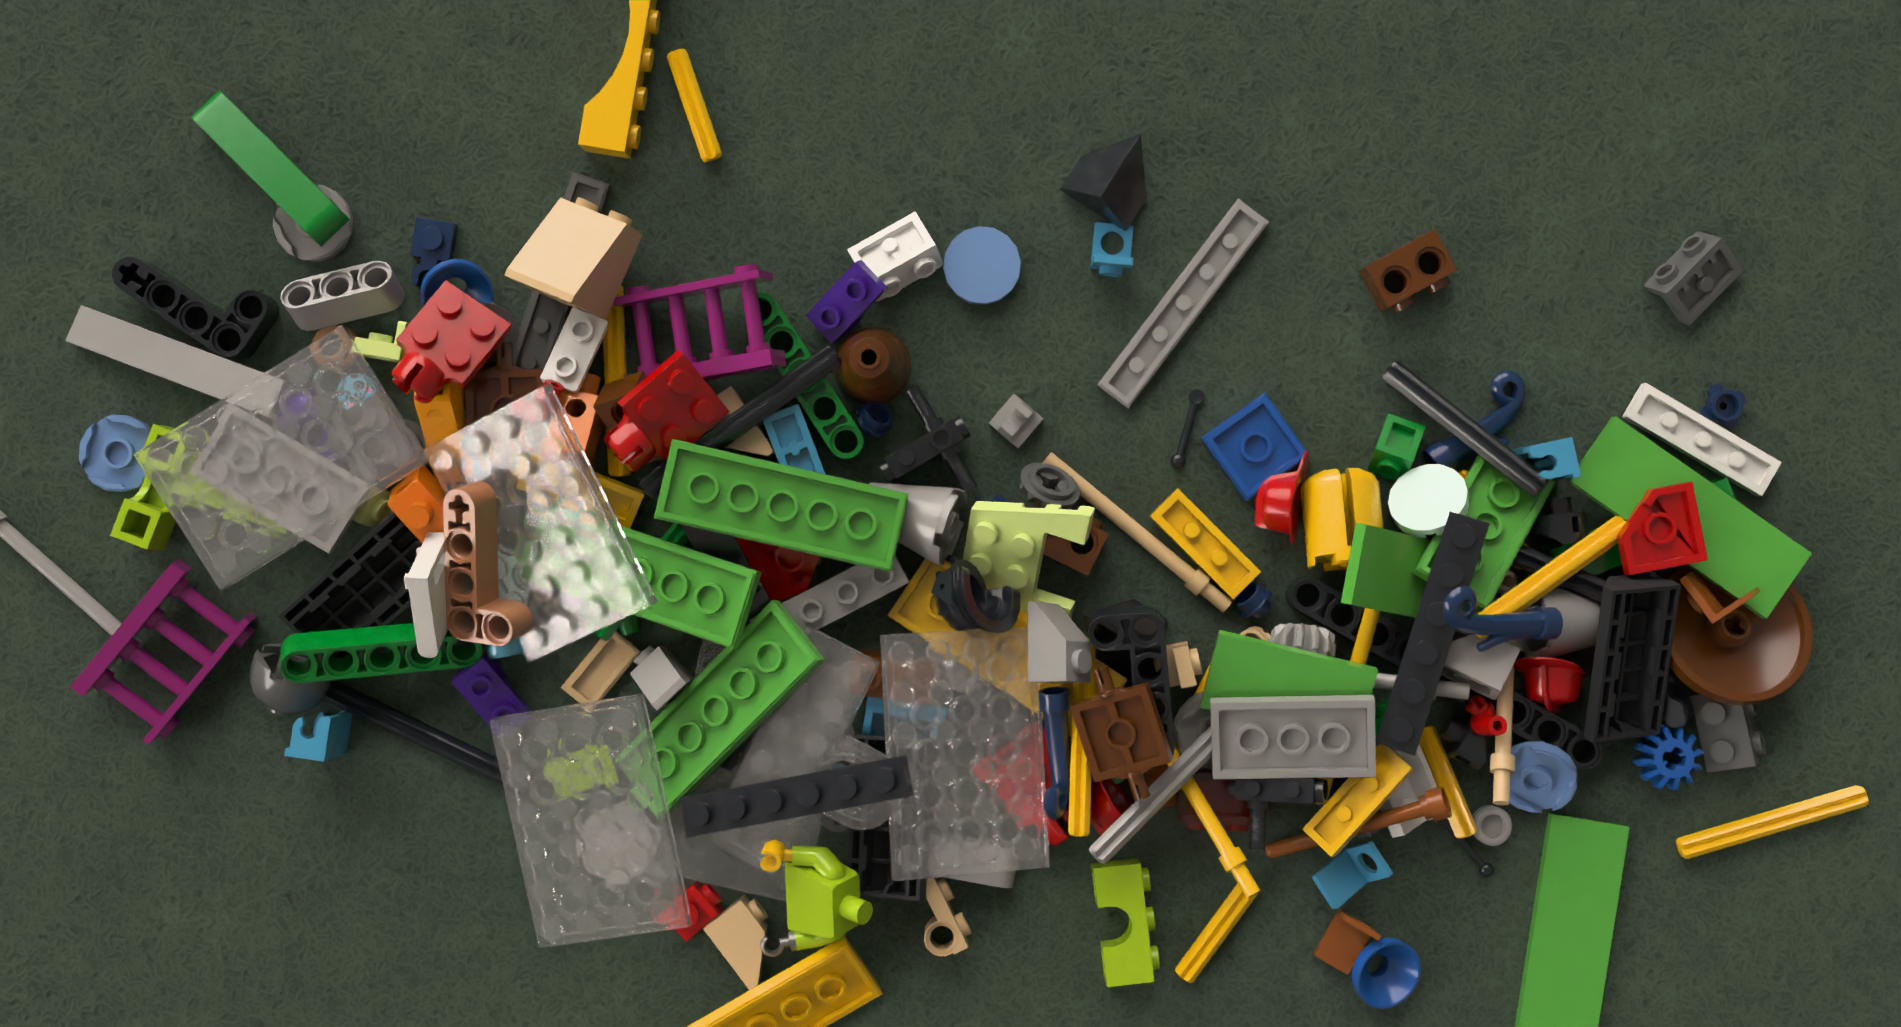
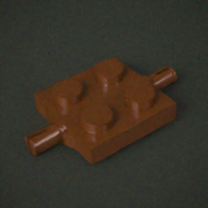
M501 342L497 347V366L485 371H478L465 387L467 450H489L500 454V477H517L516 453L527 449L546 448L545 444L548 436V419L529 424L524 422L523 418L516 417L513 413L519 397L525 396L530 400L538 398L544 385L540 379L544 369H522L513 366L512 342Z
M1108 665L1094 668L1091 671L1099 692L1092 698L1077 701L1070 705L1094 782L1110 778H1128L1134 801L1140 800L1141 797L1142 799L1148 798L1151 794L1143 774L1152 767L1171 763L1173 760L1149 682L1128 688L1114 687Z

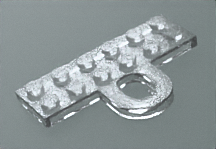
M807 627L805 631L806 636L824 657L825 661L760 725L730 788L829 770L837 761H847L856 765L888 759L889 757L884 753L847 734L880 662L813 627ZM902 798L823 812L821 814L848 828L868 830L878 827L889 820L899 808ZM807 816L709 833L706 840L775 877L780 873L784 861H782L780 868L776 871L768 872L760 867V863L763 857L768 856V854L761 853L764 845L768 841L776 839L782 842L786 849H791Z

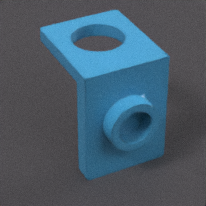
M1095 223L1090 269H1099V275L1108 277H1122L1123 272L1131 270L1134 258L1131 257L1132 225L1124 231L1112 223ZM1109 232L1118 233L1124 241L1123 249L1114 255L1107 254L1101 247L1102 237Z
M1372 841L1344 848L1335 858H1332L1316 872L1312 879L1331 908L1337 909L1366 883L1388 878L1393 872ZM1362 853L1367 854L1374 860L1377 870L1371 869L1366 865L1362 858Z

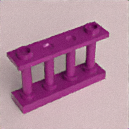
M749 264L735 267V274L655 290H650L649 286L627 288L626 295L616 297L613 306L633 309L641 366L637 367L638 372L643 370L646 376H648L661 365L656 363L648 305L666 301L669 304L675 351L679 350L705 381L786 367L784 351L770 349L769 343H765L756 285L773 281V273L759 270L757 264ZM741 287L749 346H746V353L733 355V350L728 349L720 291ZM704 294L713 352L709 353L710 360L697 362V357H692L684 298Z
M181 559L171 563L70 686L81 696H85L93 689H96L98 692L104 690L153 726L142 740L148 745L158 736L165 740L180 722L175 718V715L231 647L235 645L240 649L255 631L249 626L256 618L253 613H248L238 623L190 587L191 581L185 577L193 568ZM169 597L174 600L177 598L181 599L229 635L215 653L211 652L164 616L166 612L161 607ZM144 627L149 631L152 628L203 665L189 684L139 647L140 642L135 638ZM119 658L123 661L129 659L178 696L164 714L113 677L115 673L110 668Z

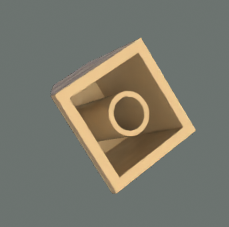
M577 197L576 202L573 203L560 198L508 266L504 276L541 295L606 320L643 234L630 226L632 219L610 210L609 215L606 216L598 213L599 206L585 199Z

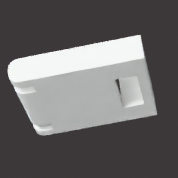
M444 532L427 533L422 546L416 550L417 556L410 572L404 576L405 589L409 590L418 653L426 658L437 656L448 630L446 622Z

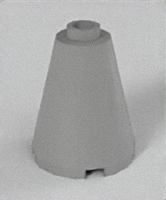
M869 483V485L909 494L898 543L930 562L943 566V559H946L948 554H953L962 532L964 521L959 520V508L967 510L968 497L966 491L948 487Z
M1556 587L1524 611H1532L1535 607L1557 608L1563 619L1561 635L1555 640H1536L1533 637L1515 640V647L1520 648V651H1523L1526 655L1523 658H1553L1595 647L1601 602L1583 594Z

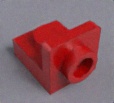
M697 879L660 913L687 942L708 922L715 919L721 913L723 908L719 903L722 901V898L709 883L702 885Z

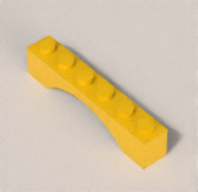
M629 0V34L623 55L608 82L584 106L578 145L586 152L630 159L632 149H638L641 126L636 125L638 110L644 111L647 103L648 90L647 87L642 86L645 72L650 73L653 66L654 50L650 49L649 45L651 34H657L660 25V11L655 10L657 0Z

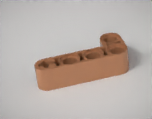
M474 481L452 489L446 494L443 501L447 627L450 633L461 641L503 646L530 632L534 619L531 610L524 603L499 598L496 495L492 487L483 481Z

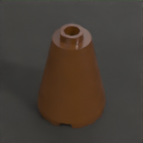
M867 327L854 331L841 342L836 351L841 358V364L834 369L836 381L848 397L859 403L867 404L869 401L889 402L903 391L909 380L911 358L908 349L898 336L886 329ZM869 355L877 356L874 364L865 365L863 363L865 357Z

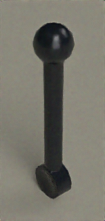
M1197 389L1190 392L1188 396L1190 407L1177 452L1172 455L1170 460L1171 465L1175 468H1182L1186 463L1184 453L1197 407L1204 401V393Z
M1448 818L1435 821L1436 824L1444 826L1478 865V871L1481 876L1490 877L1493 874L1494 867L1490 862H1484L1465 838L1455 837Z

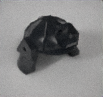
M948 554L946 560L950 562L951 567L944 572L937 571L935 574L936 580L931 591L934 594L933 597L936 601L938 615L957 631L982 629L987 632L1004 633L1010 630L1015 625L1020 612L1019 591L1010 586L987 589L984 579L975 565L968 560H961Z

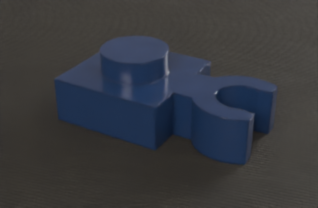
M416 217L410 256L420 258L421 261L414 268L411 275L414 285L421 286L422 276L435 265L453 259L457 224Z

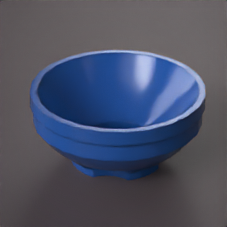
M450 259L435 265L426 274L421 286L422 306L428 302L445 280L447 281L453 277L464 280L466 287L463 292L479 303L494 302V290L487 274L478 265L463 259Z
M1388 937L1381 938L1379 941L1376 940L1366 946L1355 960L1352 969L1353 987L1359 997L1369 1006L1379 1009L1396 1006L1407 999L1415 989L1421 972L1420 958L1410 945L1397 938ZM1377 955H1383L1381 967L1377 971L1369 973L1367 967L1370 960Z

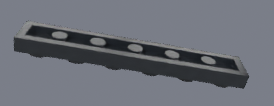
M1449 512L1376 739L1377 744L1415 756L1456 630L1446 622L1443 613V602L1448 593L1455 588L1470 587L1490 523ZM1465 600L1460 603L1458 610L1463 607Z
M904 755L680 798L687 838L914 796L907 756Z

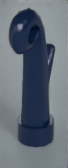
M1502 371L1493 378L1490 385L1493 398L1502 406L1477 422L1493 435L1503 429L1516 416L1526 397L1523 379L1513 371ZM1506 382L1510 384L1512 389L1510 397L1503 393L1502 388ZM1455 435L1443 442H1435L1422 452L1427 464H1441L1452 469L1461 460L1477 454L1476 451ZM1498 438L1505 445L1509 444L1508 439Z
M1466 586L1457 587L1450 591L1443 602V613L1446 622L1453 628L1466 633L1489 636L1477 643L1476 648L1479 652L1504 642L1533 637L1536 640H1555L1561 635L1563 629L1562 615L1555 607H1535L1532 611L1473 614L1477 607V595L1472 588ZM1465 600L1463 607L1458 610L1460 603Z
M1060 686L1047 687L1038 691L1039 711L1043 712L1052 783V786L1046 790L1044 795L1043 808L1046 816L1053 821L1060 819L1066 812L1070 790L1071 742L1068 730V710H1070L1071 699L1070 689Z

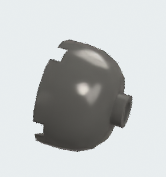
M282 643L264 645L262 653L257 649L251 664L250 682L253 694L265 706L269 707L272 713L280 716H290L294 713H302L315 708L325 697L332 680L308 683H293L286 680L280 670V649ZM299 654L290 657L291 660L296 662L308 659Z

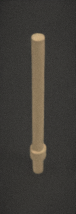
M1051 452L1043 461V463L1057 466L1068 473L1076 481L1081 497L1185 581L1184 587L1195 596L1198 594L1202 595L1222 613L1230 606L1232 600L1209 582L1211 578L1199 568L1197 570L1193 569L1054 453Z
M1517 575L1514 578H1504L1502 583L1511 589L1517 586ZM1514 665L1497 697L1496 716H1502L1507 722L1506 732L1503 735L1495 736V753L1490 755V772L1494 774L1493 804L1509 805L1510 775L1515 773V756L1511 754Z

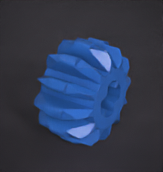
M1661 723L1660 735L1644 736L1646 744L1636 742L1633 745L1634 749L1642 752V756L1632 760L1634 765L1643 767L1639 777L1645 781L1652 779V787L1661 790L1667 785L1670 790H1679L1680 780L1686 784L1694 783L1689 773L1690 770L1701 771L1703 769L1700 764L1694 762V758L1700 757L1704 752L1700 748L1692 747L1697 738L1694 734H1684L1682 726L1680 729L1678 727L1675 729L1671 727L1669 729L1666 724ZM1665 752L1673 754L1671 762L1663 760Z

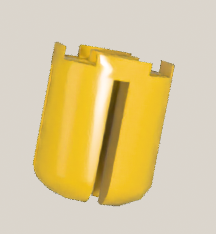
M1346 468L1345 473L1340 474L1338 469L1323 470L1310 476L1303 483L1301 499L1308 570L1314 567L1315 563H1323L1324 571L1347 570L1356 523L1383 528L1378 480L1372 473L1360 468Z

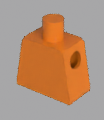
M587 373L578 393L563 390L554 410L545 447L550 455L594 470L603 421L593 406L598 397L597 393L601 378ZM584 412L581 416L576 417L577 414Z
M421 463L391 489L388 506L419 541L423 543L428 532H444L443 501L448 491Z

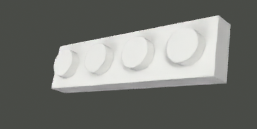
M1647 383L1640 385L1621 417L1720 476L1727 477L1729 481L1754 496H1762L1782 463Z

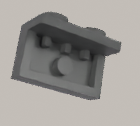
M1693 693L1690 696L1707 772L1755 767L1762 760V755L1766 754V743L1762 731H1756L1753 716L1758 714L1757 704L1730 705L1713 701L1699 693Z

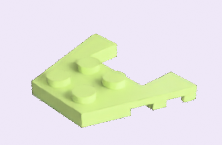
M976 501L970 513L963 560H968L977 567L987 588L993 589L1010 586L1018 590L1020 593V609L1027 614L1028 602L1059 604L1072 619L1075 605L1074 600L1037 588L1047 533L1084 545L1090 534L1095 508L1080 506L1078 510L1062 509L1061 505L1047 504L1045 508H1025L1024 503Z

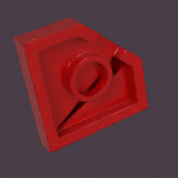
M1692 481L1652 488L1646 491L1617 535L1624 575L1640 574L1708 560Z
M737 538L752 569L762 572L759 581L771 601H781L807 590L820 556Z

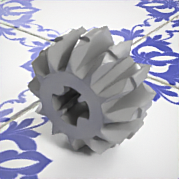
M1288 623L1286 625L1279 624L1271 630L1269 642L1335 657V635L1326 628L1316 627V625H1305L1303 623Z

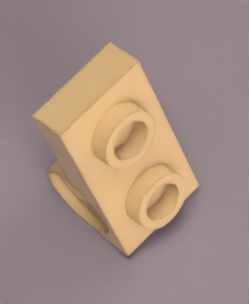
M1187 641L1166 645L1170 687L1180 685L1181 688L1197 685L1195 676L1203 674L1197 648L1189 649ZM1153 658L1155 671L1157 672L1161 664Z
M927 874L926 898L935 916L929 919L925 926V946L936 956L956 954L968 948L966 936L972 934L971 929L962 912L955 915L949 903L950 900L954 899V895L945 877L937 879L936 876ZM938 926H946L953 932V937L948 943H936L931 937L933 929Z

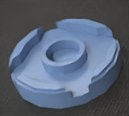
M978 226L964 230L951 241L945 252L943 271L947 285L957 296L970 304L988 305L999 302L1012 291L1019 279L1021 260L1017 247L1008 235L995 228Z
M110 415L92 424L86 430L80 442L79 461L81 467L85 469L86 474L89 476V480L94 485L106 491L129 492L141 488L146 476L147 466L145 463L140 462L139 459L151 431L147 423L133 416Z
M1542 741L1523 742L1511 747V754L1515 756V773L1510 775V804L1531 813H1542V809L1552 808V811L1562 808L1572 800L1577 789V768L1567 753L1557 746Z

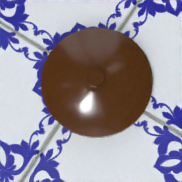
M1681 565L1667 576L1666 579L1681 585L1669 667L1684 684L1713 701L1730 705H1752L1777 696L1799 679L1810 658L1813 632L1806 604L1793 583L1788 587L1768 618H1761L1744 605H1741L1712 624L1705 613L1699 614L1691 606L1686 597L1689 592L1679 580L1693 570L1687 565ZM1699 575L1723 608L1736 601Z

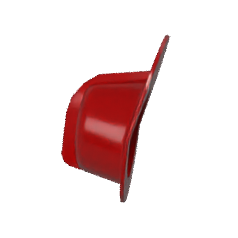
M1308 450L1305 451L1298 471L1272 475L1263 482L1256 496V525L1263 529L1289 534L1292 545L1296 543L1298 533L1301 488L1308 474L1310 452Z
M1526 657L1517 659L1513 664L1514 668L1522 674L1527 698L1532 702L1545 704L1549 712L1555 713L1561 711L1562 704L1573 703L1578 700L1583 676H1587V673L1575 663L1557 658Z
M1092 776L1090 823L1102 835L1134 802L1124 791L1121 783L1115 784L1111 778L1094 782Z

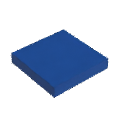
M1266 393L1261 394L1200 438L1245 501L1254 497L1263 482L1272 475L1287 473L1300 464L1305 451H1307Z

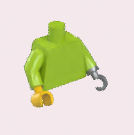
M776 839L770 840L764 845L761 853L768 854V856L763 857L760 863V867L763 870L773 872L780 868L782 861L785 863L787 926L791 930L788 932L789 937L779 938L780 945L775 950H768L764 944L768 937H763L760 942V948L765 955L769 957L778 956L785 947H790L791 952L822 947L843 939L846 932L859 924L864 925L870 920L873 906L871 902L860 898L859 875L853 869L842 864L829 848L792 845V849H786L784 844Z

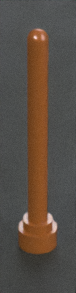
M1439 786L1426 790L1425 795L1419 796V801L1375 813L1356 835L1423 816L1426 820L1433 818L1434 821L1452 817L1450 803L1444 788ZM1304 833L1267 844L1265 854L1269 858H1277L1319 845L1309 835Z

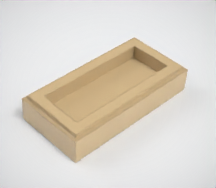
M616 630L609 640L604 641L600 639L561 688L587 710L593 712L642 650L626 637L621 636V633Z

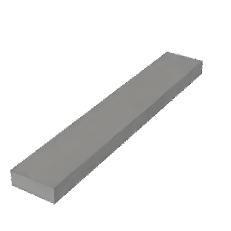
M1237 199L1097 386L1128 409L1269 221L1240 199Z
M83 305L80 306L65 340L76 346L225 402L235 404L273 420H276L291 385L279 378Z

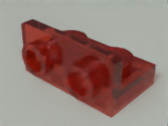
M1196 772L1193 778L1220 823L1225 824V830L1236 832L1249 831L1250 808H1246V800L1230 799V779H1213V772ZM1182 788L1177 791L1176 818L1180 822L1186 823L1187 829L1206 830Z

